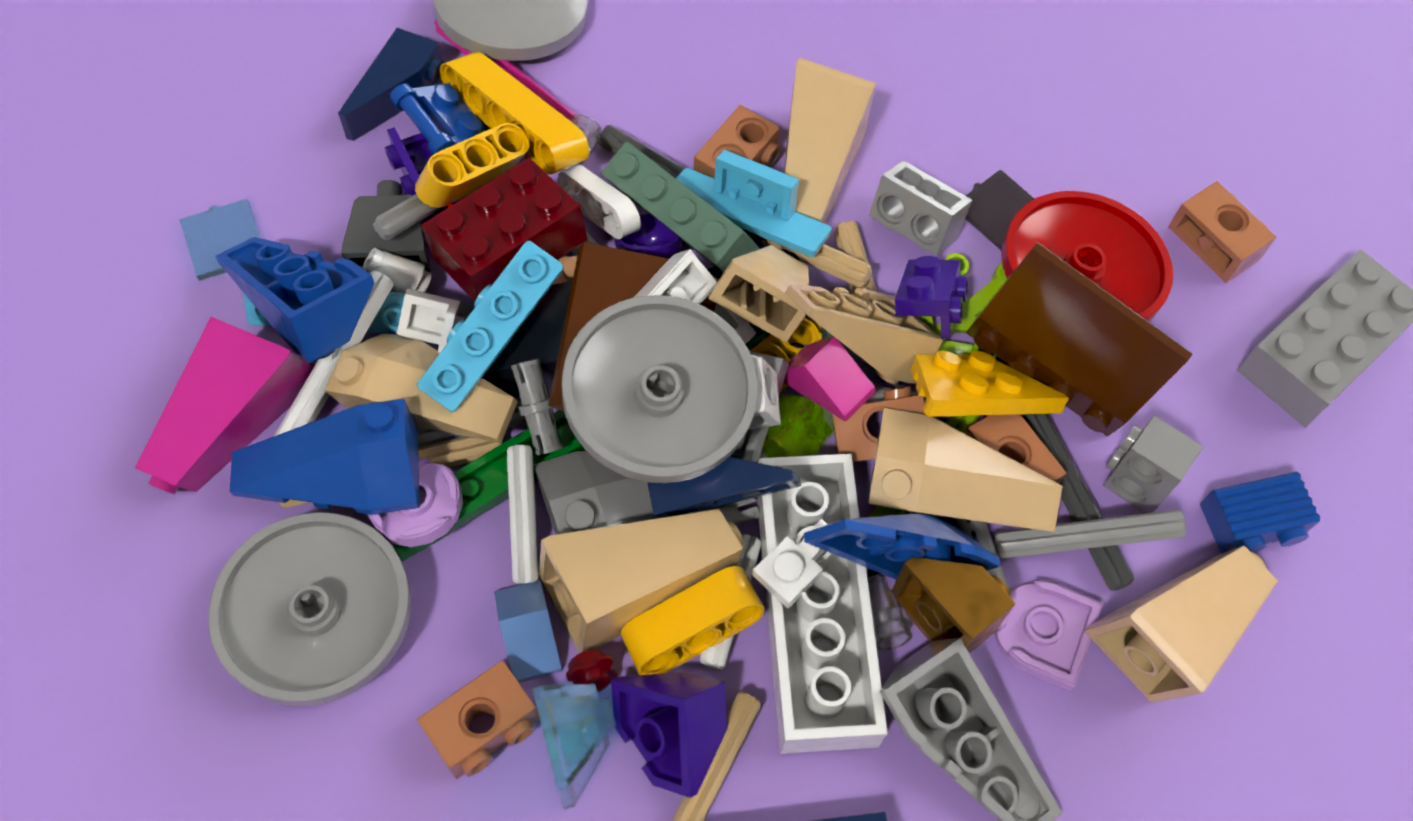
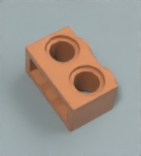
M739 105L694 156L693 170L715 179L716 158L724 149L771 167L781 150V146L778 145L780 127Z

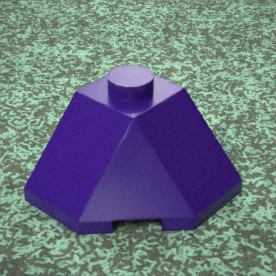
M691 672L621 676L611 679L614 727L624 743L632 740L647 762L642 767V770L652 785L689 798L697 795L727 731L725 681Z

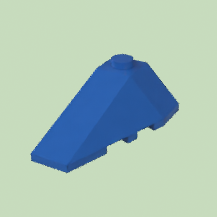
M252 237L215 255L220 266L284 341L308 363L330 356L335 349L350 341L375 284L372 275L351 260L339 258L332 263L324 261L319 252L310 250L305 255L292 253L290 246L287 244L258 237Z
M405 398L357 405L233 451L229 491L232 496L286 503L290 499L312 502L315 507L330 509L331 505L354 508L357 513L369 515L420 508L418 428Z
M913 512L905 515L844 519L804 533L805 543L897 580L904 563L911 557L980 565L986 571L1001 567L998 556L954 525L935 517L933 514Z

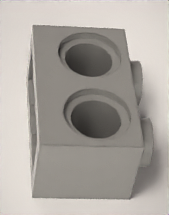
M903 160L882 175L869 216L881 222L887 229L896 231L916 243L922 250L937 256L957 240L972 199Z
M1154 415L1144 429L1135 425L1105 466L1113 472L1103 486L1140 511L1153 513L1182 480L1203 449V446Z

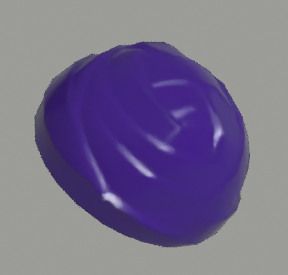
M650 214L639 215L641 222L639 231L621 239L615 238L614 241L617 249L668 259L680 252L682 244L680 237Z

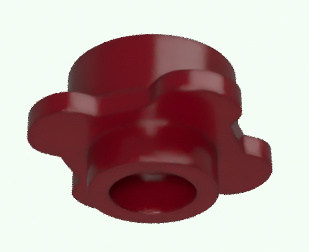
M598 649L586 650L573 657L568 664V671L566 673L567 680L573 682L570 688L572 694L575 696L596 694L611 684V679L617 677L616 670L610 667L613 664L612 657L605 655Z

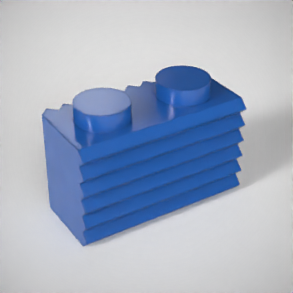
M1299 472L1214 489L1200 503L1221 554L1241 546H1245L1250 552L1257 553L1266 548V544L1279 541L1282 547L1295 545L1306 540L1309 537L1307 532L1320 522V515L1316 513V506L1312 504V498L1308 496V490L1305 488V482L1301 480Z

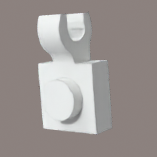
M821 519L810 531L828 524ZM786 536L753 569L752 576L789 609L822 575L823 568L815 561L826 551L805 543L804 539L797 546Z

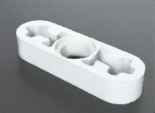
M576 165L559 172L558 185L581 206L582 214L616 239H621L639 231L641 225L639 213L634 203L623 193L582 165Z

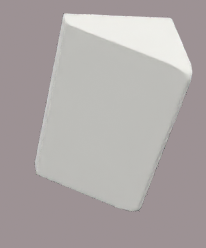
M689 249L674 254L634 298L651 295L672 296L700 305L713 290L717 281L692 250Z

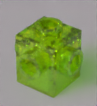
M782 394L779 397L781 425L769 426L762 450L768 458L814 456L819 451L822 442L832 432L823 418L824 412L821 406L813 402L811 398Z

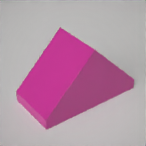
M835 337L803 347L788 362L789 366L783 382L845 422L875 393V386Z

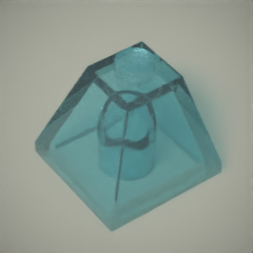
M595 684L541 685L534 687L532 691L557 790L564 810L573 808L610 745L607 729L616 726L609 697L599 699Z

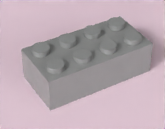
M1360 249L1262 340L1237 371L1306 428L1413 323V289Z

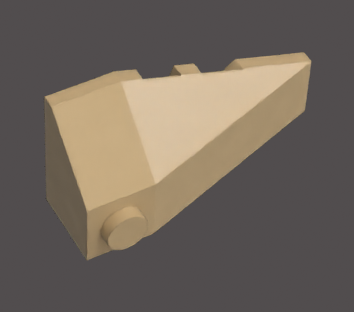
M788 286L785 294L812 320L875 368L874 372L878 377L891 384H897L899 381L917 384L910 371L915 355L936 354L943 342V339L917 316H895V296L865 288H856L854 294L851 295L843 287H835L831 293L819 286Z
M386 333L342 350L324 390L347 409L357 405L405 398L417 427L502 443L518 403L514 397L481 378L458 410L450 412L417 387V382L440 354L438 350L418 339Z
M889 408L883 409L868 504L1055 532L1062 485L934 417Z

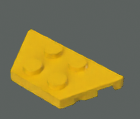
M937 351L936 354H916L910 369L913 379L917 382L916 390L918 396L926 397L923 412L928 417L1063 413L1069 399L1065 394L997 361L993 356L981 351H972L970 354H953L948 351Z

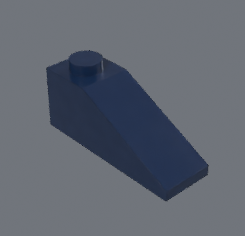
M400 28L395 29L338 112L346 139L354 141L404 111L398 110L389 98L392 90L397 86L409 84L412 88L431 86L435 83L438 84L441 81L440 67L445 62L442 59L439 42Z
M730 456L716 468L692 479L671 483L647 482L653 513L660 518L696 513L802 486L800 477L792 470Z

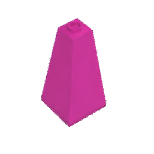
M210 317L135 468L151 475L148 484L171 494H176L179 487L193 492L199 491L232 460L233 451L247 447L291 407L315 365L308 363L290 349Z

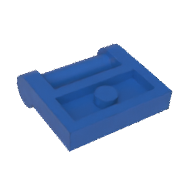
M450 83L412 88L409 84H401L393 89L389 98L398 110H404L429 142L428 148L433 155L487 131Z

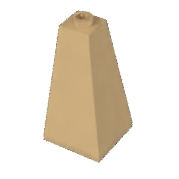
M800 57L795 68L784 173L799 179L795 212L825 224L865 136L876 83Z
M720 509L550 535L541 539L539 579L577 651L581 653L586 650L599 649L621 636L620 632L623 626L636 616L724 568L737 566L743 551V539L737 526L733 522H727Z
M1241 546L1215 556L1090 624L1084 632L1151 703L1202 694L1210 685L1278 580L1267 570L1264 561L1258 555L1250 552L1245 546Z

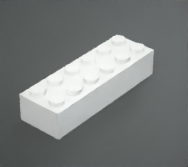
M851 454L758 458V463L792 470L800 477L802 485L756 497L760 512L758 520L762 543V560L786 536L798 546L804 539V533L810 531L821 519L829 525L844 519L860 518ZM826 551L815 561L823 568L822 575L789 609L765 588L780 754L879 748L888 734L884 702L880 693L882 687L866 567Z

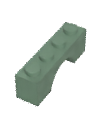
M628 141L622 145L600 172L617 190L627 196L643 211L664 224L721 273H724L732 259L760 249L745 231Z

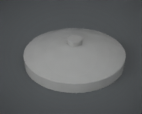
M433 0L437 23L453 42L472 53L479 51L488 58L507 61L538 59L564 49L581 33L585 25L587 0Z
M661 295L641 296L618 302L604 309L588 321L579 331L568 350L564 362L562 402L567 421L575 437L583 448L602 465L618 474L639 481L651 483L679 482L703 475L716 468L733 454L741 444L752 422L757 406L758 380L751 354L742 338L732 326L715 312L695 302L678 297Z
M307 513L279 520L251 536L233 553L221 570L214 585L209 605L208 623L212 645L217 657L231 676L247 690L263 699L290 706H312L333 702L358 691L371 682L383 671L397 653L410 620V584L405 568L394 548L379 532L364 522L334 513Z

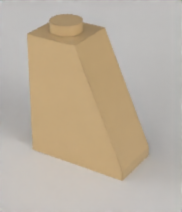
M770 245L732 259L709 294V299L787 343L806 313L785 292L789 285L809 286L808 266Z

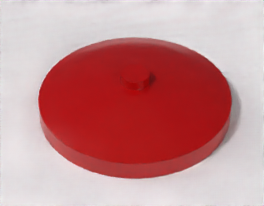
M1059 191L1035 198L1018 211L1003 239L1001 258L1006 278L1011 275L1038 242L1148 322L1159 312L1172 288V261L1168 249L1159 234L1135 211L1102 195L1083 191Z

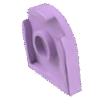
M1034 581V583L1024 584L1010 591L1011 598L1016 604L994 632V637L1000 651L1018 669L1071 692L1076 687L1091 642V638L1084 630L1090 624L1098 621L1103 603L1049 581Z

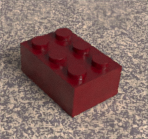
M530 157L421 225L435 261L474 302L487 285H493L526 241L533 242L558 260L588 240L581 206Z

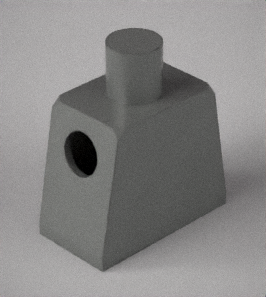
M383 180L377 184V196H359L356 198L341 248L342 257L353 261L358 266H363L371 250L377 248L381 251L424 264V270L431 273L425 235L421 226L422 220L390 240L381 239L373 228V223L379 215L413 195H402V185L397 181Z

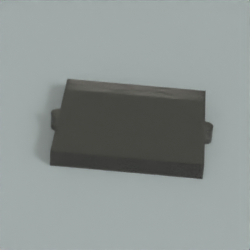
M1000 169L982 184L975 183L972 191L966 195L972 199V203L965 219L999 250H1002L1003 239L1011 221L1023 206L1035 198Z

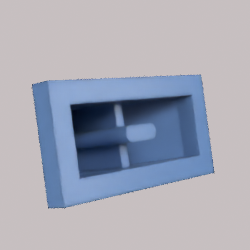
M541 580L494 591L498 620L512 674L518 683L561 672L562 668Z

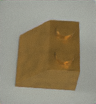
M911 557L904 563L889 594L930 642L961 638L969 653L994 634L1016 604L1011 598L1007 585L999 577L990 575L980 565Z

